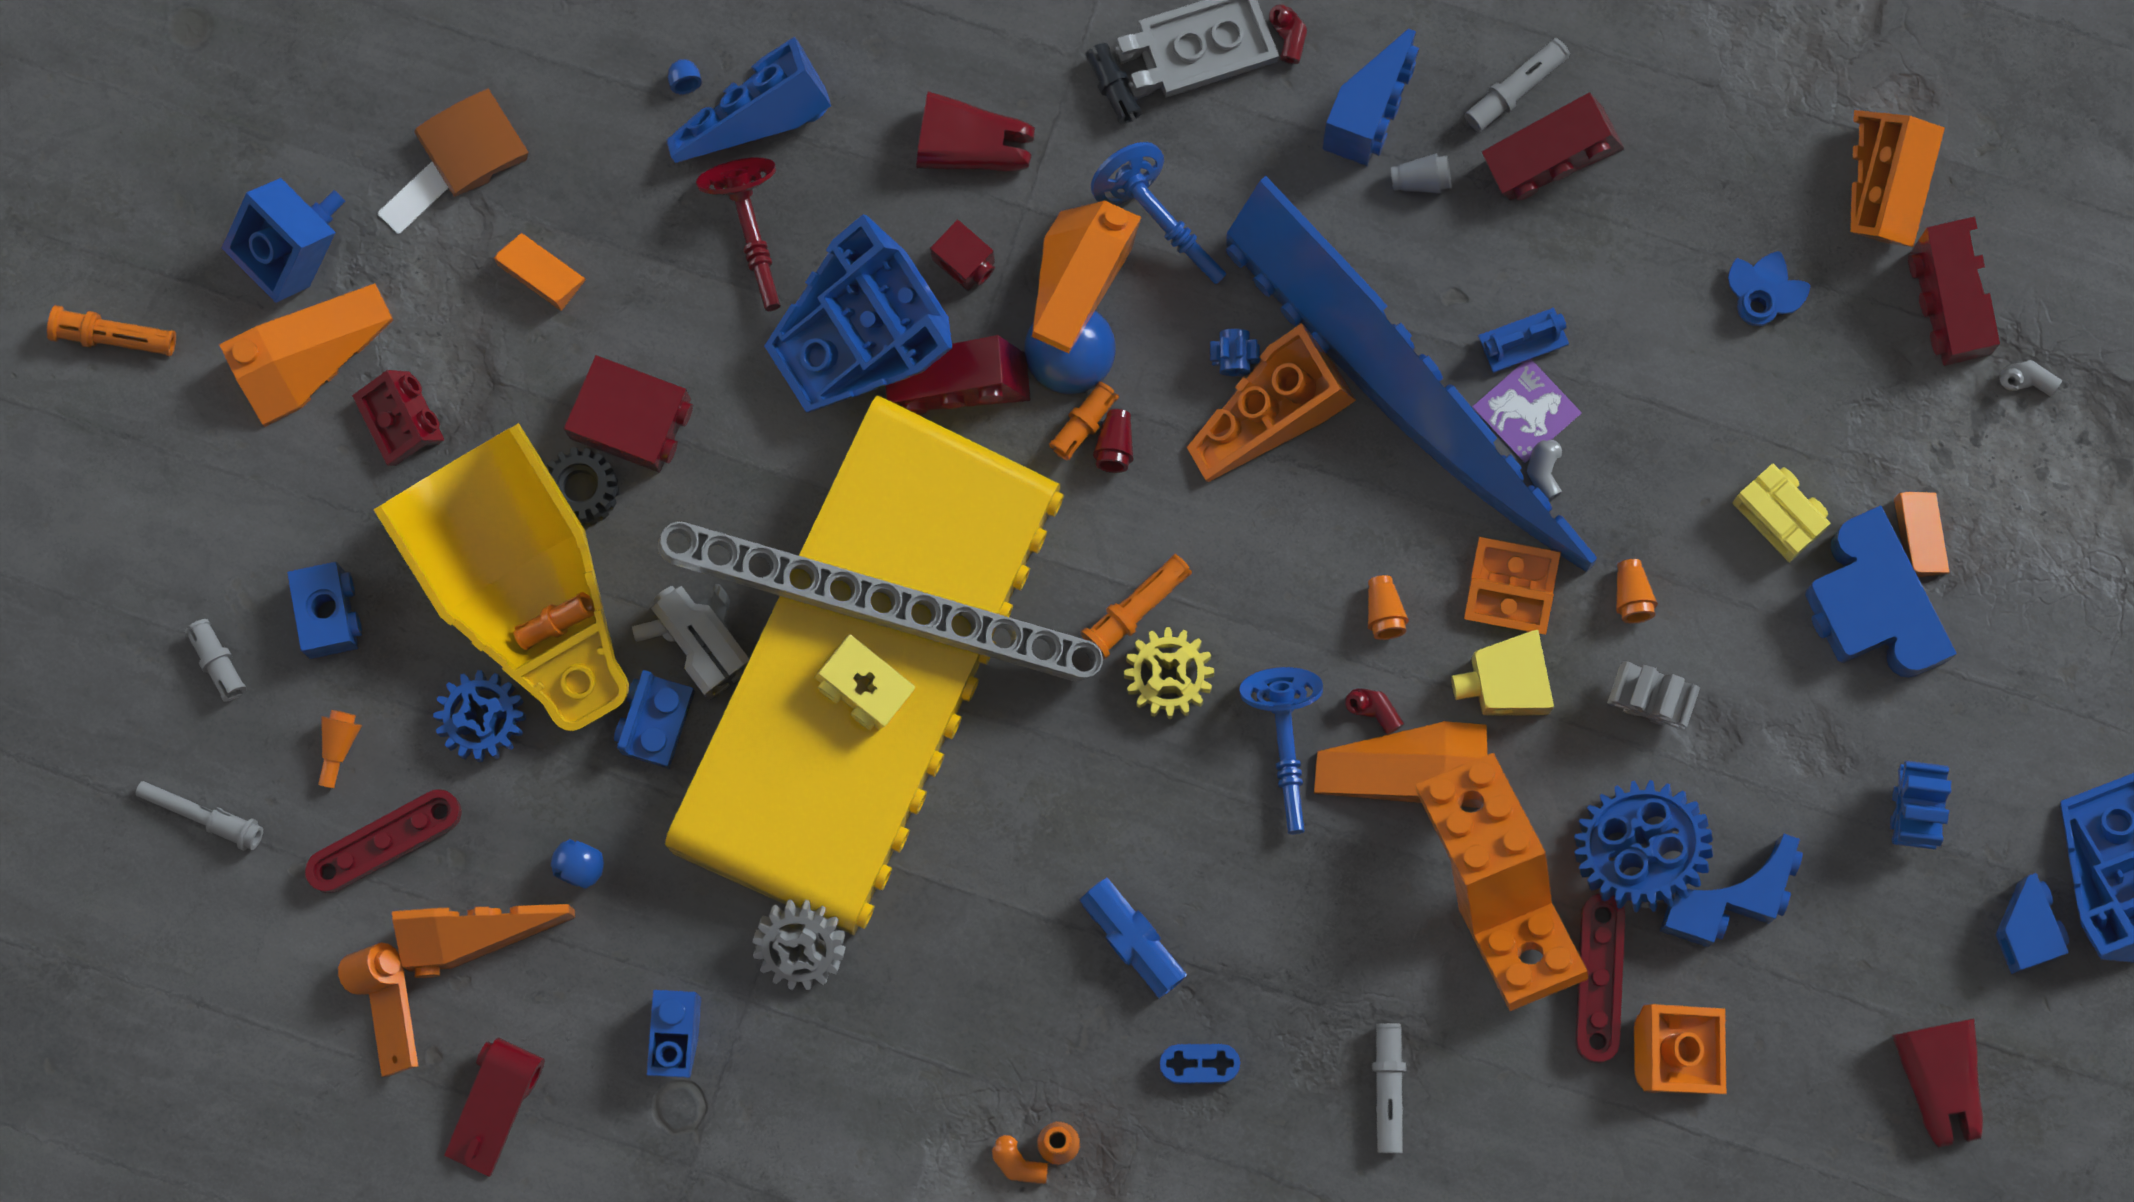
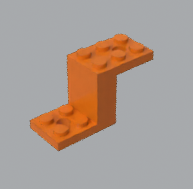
M1494 753L1415 784L1417 795L1450 858L1459 911L1509 1011L1587 980L1588 971L1552 904L1546 852ZM1470 799H1476L1483 803V807L1473 813L1465 812L1460 808L1465 801ZM1527 950H1537L1543 955L1542 959L1535 964L1523 963L1519 958Z

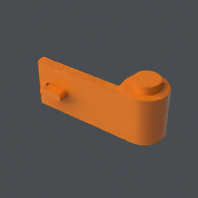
M378 943L346 955L338 966L340 983L345 990L352 994H369L381 1076H391L418 1067L404 970L398 951L388 943Z

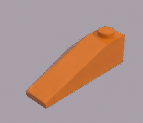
M1107 201L1088 204L1059 213L1043 241L1039 288L1032 330L1033 338L1068 354L1070 353L1130 254L1141 221L1140 216Z
M374 283L255 326L219 345L242 391L262 425L266 427L302 409L311 400L310 396L326 381L330 382L339 373L337 370L355 353H360L393 321V318Z
M1443 721L1317 751L1314 794L1421 803L1415 784L1487 755V725ZM1470 799L1461 806L1481 808L1483 803L1476 799Z

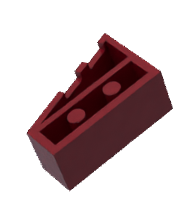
M1589 92L1481 152L1502 193L1510 201L1515 198L1520 201L1534 195L1540 187L1553 181L1561 180L1573 172L1616 154L1625 148L1603 106Z
M1975 216L1927 227L1911 250V255L1908 256L1910 273L1914 279L1918 278L1922 293L1919 294L1921 311L1925 317L1929 316L1933 331L1930 333L1931 345L1934 353L1941 355L1944 366L1990 356L2000 345L1990 293H1984L1978 269L1985 268L1983 255L1974 256L1970 231L1978 229Z
M999 335L952 343V349L922 373L886 385L887 400L918 415L925 414L927 410L956 409L968 406L1031 401L1025 353Z

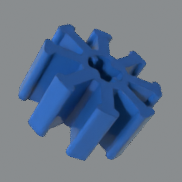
M1904 761V765L1900 764L1898 769V787L1894 786L1892 801L1896 802V807L1893 815L1890 817V829L1894 830L1892 836L1893 844L1935 850L1937 846H1941L1943 842V824H1947L1949 818V810L1945 808V802L1949 794H1951V781L1947 780L1948 766Z

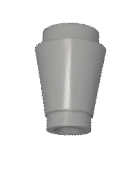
M1437 153L1391 167L1394 191L1442 193V189L1451 188L1448 156L1438 157Z

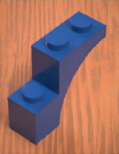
M1787 834L1780 836L1776 840L1775 846L1762 868L1755 875L1739 884L1718 890L1687 889L1689 896L1687 899L1677 893L1673 894V907L1667 906L1660 932L1709 947L1715 942L1716 938L1722 940L1730 918L1729 915L1723 914L1724 910L1767 924L1775 920L1777 915L1783 916L1791 892L1785 890L1789 875L1796 876L1803 856V852L1797 851L1800 839Z

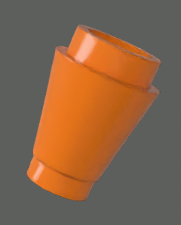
M1627 559L1617 564L1616 612L1622 616V621L1625 623H1641L1652 619L1655 616L1654 609L1658 603L1642 567L1641 560Z
M1381 575L1371 578L1368 581V629L1373 631L1374 638L1379 640H1389L1404 635L1407 631L1406 624L1409 622V619L1393 584L1392 577Z
M1053 1122L1042 1129L1038 1136L1037 1146L1040 1155L1047 1162L1061 1165L1070 1162L1077 1155L1080 1140L1072 1126L1064 1122ZM1061 1133L1063 1137H1066L1065 1145L1059 1149L1053 1148L1050 1145V1140L1053 1139V1134Z

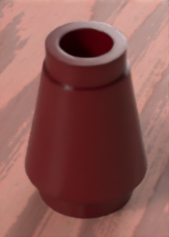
M1122 409L1107 411L1093 452V457L1096 459V467L1100 470L1110 473H1122L1127 471L1129 464L1133 462L1131 414L1128 411Z

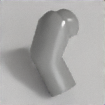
M2031 360L2006 366L2001 371L1999 378L2001 385L2006 390L2017 391L2035 386L2050 397H2052L2063 381Z
M1542 440L1538 442L1532 450L1527 467V474L1535 487H1539L1549 499L1548 501L1553 500L1562 493L1551 474L1555 461L1562 455V448L1555 440Z

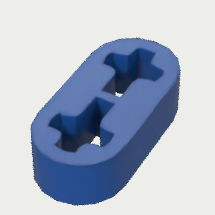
M1224 1044L1172 1045L1163 1052L1160 1059L1162 1075L1166 1080L1175 1084L1228 1083L1236 1077L1240 1068L1239 1055L1235 1049ZM1179 1052L1183 1053V1059L1186 1061H1198V1067L1185 1068L1182 1076H1175L1174 1069L1167 1068L1166 1062L1172 1061L1174 1053ZM1223 1052L1225 1053L1226 1060L1233 1061V1067L1227 1068L1225 1075L1220 1076L1217 1075L1216 1068L1202 1067V1061L1216 1060L1217 1053Z

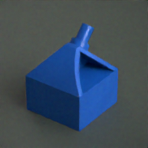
M279 178L246 192L221 248L275 303L310 287L336 233L328 225L333 220L331 215L346 201L333 190L320 204L315 202L310 207L282 178Z

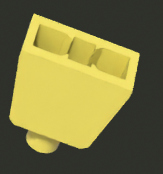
M1539 630L1530 631L1475 651L1471 658L1473 672L1451 676L1455 699L1460 700L1478 696L1483 715H1547L1554 708Z

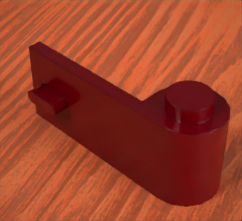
M497 1038L493 1044L487 1041L477 1057L476 1065L480 1066V1070L444 1156L490 1177L493 1174L523 1099L531 1093L541 1075L545 1059L501 1038Z

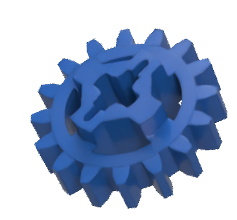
M477 670L475 680L472 681L463 673L460 675L462 683L460 686L456 687L450 682L446 684L451 693L448 698L444 696L437 697V701L444 706V710L433 713V717L437 721L444 722V725L437 728L436 732L440 737L450 736L444 744L450 751L460 746L458 755L462 759L466 760L471 752H473L478 762H483L485 752H489L495 759L500 758L499 747L503 745L509 750L514 748L509 740L511 735H523L521 729L516 726V722L526 720V714L516 710V708L521 706L524 701L520 695L510 697L515 690V687L510 682L500 687L502 678L497 673H494L489 681H487L482 670ZM479 690L494 692L501 698L486 699L480 695ZM463 698L464 701L459 712L454 714L458 703ZM475 702L486 712L483 715L485 730L474 720L477 718ZM506 718L502 730L497 734L496 731L501 720ZM473 733L480 738L481 742H470L459 735Z

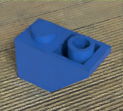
M2037 873L2018 881L1995 934L2011 974L2069 953L2066 947L2069 944L2067 931L2060 920H2055L2050 905L2053 904L2052 894L2048 885L2044 881H2039Z
M653 990L647 1076L691 1077L699 1037L701 996L696 992Z

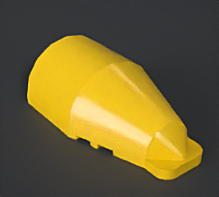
M519 423L472 449L374 509L439 616L450 626H455L472 641L471 644L478 650H483L503 667V671L538 699L558 727L568 731L581 729L624 702L629 692V683L615 659L585 530ZM581 592H585L590 596L595 608L594 616L569 627L567 633L558 638L551 636L528 650H524L519 646L514 637L515 626L539 616L542 609L551 604L558 606Z

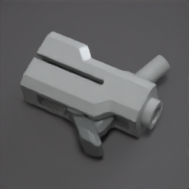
M715 584L713 598H707L695 604L682 586L676 589L670 586L661 591L653 600L655 605L651 609L658 620L632 626L635 641L639 642L663 636L668 642H676L687 656L684 669L709 701L730 686L728 683L731 680L733 683L739 680L750 660L729 633L726 625L730 598L720 584Z

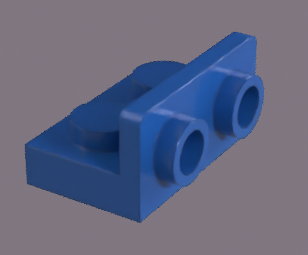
M646 670L642 671L640 680L634 678L627 696V702L632 703L627 719L620 718L614 735V741L619 742L617 749L621 754L670 769L693 700L694 688L655 677L652 672Z

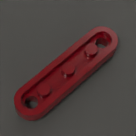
M436 789L427 792L313 854L305 868L307 881L312 887L323 893H334L455 828L462 814L459 801L450 792ZM439 806H446L448 809V813L443 819H436L434 816V812ZM331 865L335 866V876L330 880H325L323 877L324 869Z
M1600 893L1590 897L1584 904L1581 911L1579 956L1588 971V979L1578 983L1575 1042L1581 1057L1591 1063L1606 1062L1617 1053L1620 1046L1625 908L1624 906L1621 909L1617 908L1614 895L1607 901H1602ZM1597 909H1605L1609 913L1610 918L1607 923H1600L1596 920L1595 911ZM1596 1034L1603 1038L1604 1046L1602 1049L1595 1050L1590 1046L1589 1039L1591 1035Z

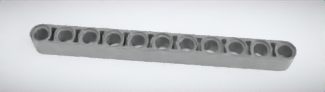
M686 522L669 524L664 528L658 540L660 556L664 561L672 565L1070 681L1080 682L1094 676L1103 664V655L1100 648L1091 641ZM674 533L684 535L688 539L689 550L681 554L672 552L668 548L667 537ZM714 545L725 547L729 552L730 561L722 566L715 565L709 560L708 549ZM754 557L766 559L770 565V574L763 578L753 575L749 569V560ZM794 569L806 571L811 579L810 587L807 589H797L794 587L789 579L790 572ZM837 580L847 583L851 590L850 599L847 601L836 600L830 592L831 583ZM881 592L890 598L891 609L889 612L879 613L875 611L871 605L873 593ZM922 604L930 610L931 621L929 624L920 625L913 620L911 615L913 605ZM954 616L967 618L971 625L969 636H959L953 631L951 624ZM1000 627L1008 631L1011 637V643L1008 648H1000L994 644L992 640L994 628ZM1035 639H1042L1048 643L1050 656L1047 660H1040L1033 654L1032 643ZM1074 651H1082L1087 654L1090 660L1088 671L1082 672L1073 666L1072 655Z

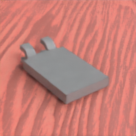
M1203 0L1139 20L1138 29L1140 32L1117 38L1118 47H1115L1120 64L1132 61L1143 55L1148 70L1135 72L1130 76L1132 82L1129 83V88L1135 100L1153 93L1158 88H1162L1164 96L1167 98L1276 63L1279 58L1257 0Z

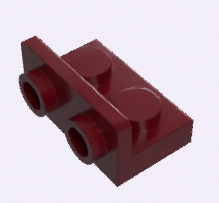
M386 370L352 395L387 465L396 466L424 445H438L444 441V437L439 429V420L429 409L422 395V387L419 381L409 371Z

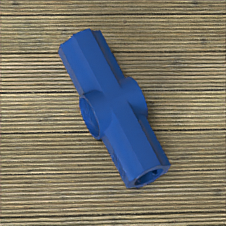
M1107 877L1079 899L1083 908L1106 933L1105 938L1126 965H1132L1158 999L1169 993L1187 977V974L1183 971L1184 969L1160 943L1161 938L1140 911H1134Z

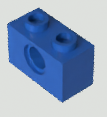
M337 562L287 572L301 652L309 659L359 649L356 636L362 635V626L358 612H352L349 597L355 596V587L351 573H345V570ZM327 601H335L336 609L330 617L319 618L318 611L321 605Z

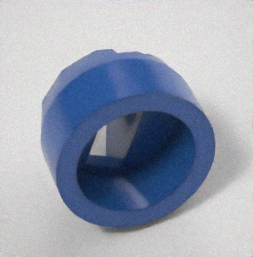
M677 60L668 69V81L673 93H691L702 84L698 68L689 60Z

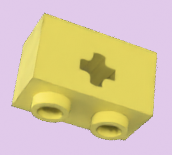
M851 634L844 639L814 677L821 683L818 689L826 697L835 703H838L840 699L854 709L851 716L869 730L873 726L879 730L885 727L916 688ZM865 676L870 680L867 687L872 693L865 691L859 695L855 692L857 683L853 680V677L860 680Z

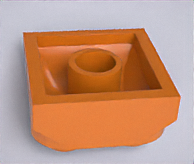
M1657 1004L1643 1005L1634 1024V1071L1636 1080L1643 1091L1650 1093L1726 1094L1725 1009Z

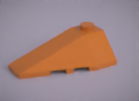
M1302 323L1264 350L1259 357L1261 361L1247 378L1243 377L1235 386L1237 391L1225 406L1215 411L1187 446L1189 453L1207 482L1324 423L1356 401L1337 367Z
M569 904L510 907V913L502 914L499 908L474 907L472 910L467 911V916H460L459 912L449 911V908L392 911V921L401 965L410 972L414 971L416 978L440 976V969L455 968L575 918V909Z

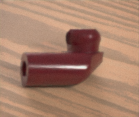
M1282 4L1276 5L1270 10L1269 20L1284 39L1280 59L1289 64H1299L1307 34L1306 25L1293 9Z
M1357 688L1348 693L1345 698V707L1350 713L1375 717L1386 735L1395 732L1404 725L1387 695L1381 691Z

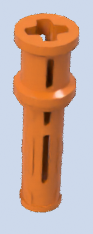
M57 305L52 307L48 318L47 337L49 341L57 342L59 339L78 341L82 343V346L89 348L96 346L97 343L160 353L166 356H172L175 349L176 332L173 330L167 331L103 320L97 312L88 311L86 314L64 311L62 306Z
M1173 554L1161 568L1135 589L1129 597L1120 604H1110L1106 608V615L1090 629L1084 628L1080 632L1082 638L1095 643L1100 648L1103 659H1106L1110 656L1109 650L1124 636H1132L1136 632V623L1192 574V571L1189 569L1190 567L1181 557Z

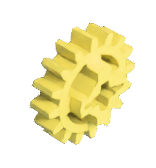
M1166 627L1164 637L1158 638L1157 634L1152 630L1149 632L1150 642L1147 645L1140 640L1135 642V647L1139 652L1138 655L1127 654L1126 661L1134 666V668L1124 670V678L1134 680V683L1127 687V692L1129 695L1139 693L1140 696L1136 706L1141 708L1149 703L1151 705V716L1153 717L1158 714L1160 709L1166 710L1168 719L1173 718L1175 709H1180L1184 716L1189 715L1188 704L1192 702L1201 707L1203 699L1199 693H1210L1212 690V685L1204 681V678L1214 676V668L1204 667V664L1211 660L1210 652L1199 654L1198 650L1201 647L1202 641L1198 638L1192 643L1187 642L1186 630H1183L1178 638L1172 637L1170 627ZM1169 647L1178 650L1175 653H1162L1159 649ZM1192 661L1197 669L1195 684L1191 683V679L1186 676V669ZM1144 662L1152 671V677L1146 685H1144L1141 678V669ZM1161 667L1168 670L1176 667L1177 679L1174 680L1168 677L1162 680ZM1176 693L1179 696L1176 699H1162L1159 697L1162 694Z

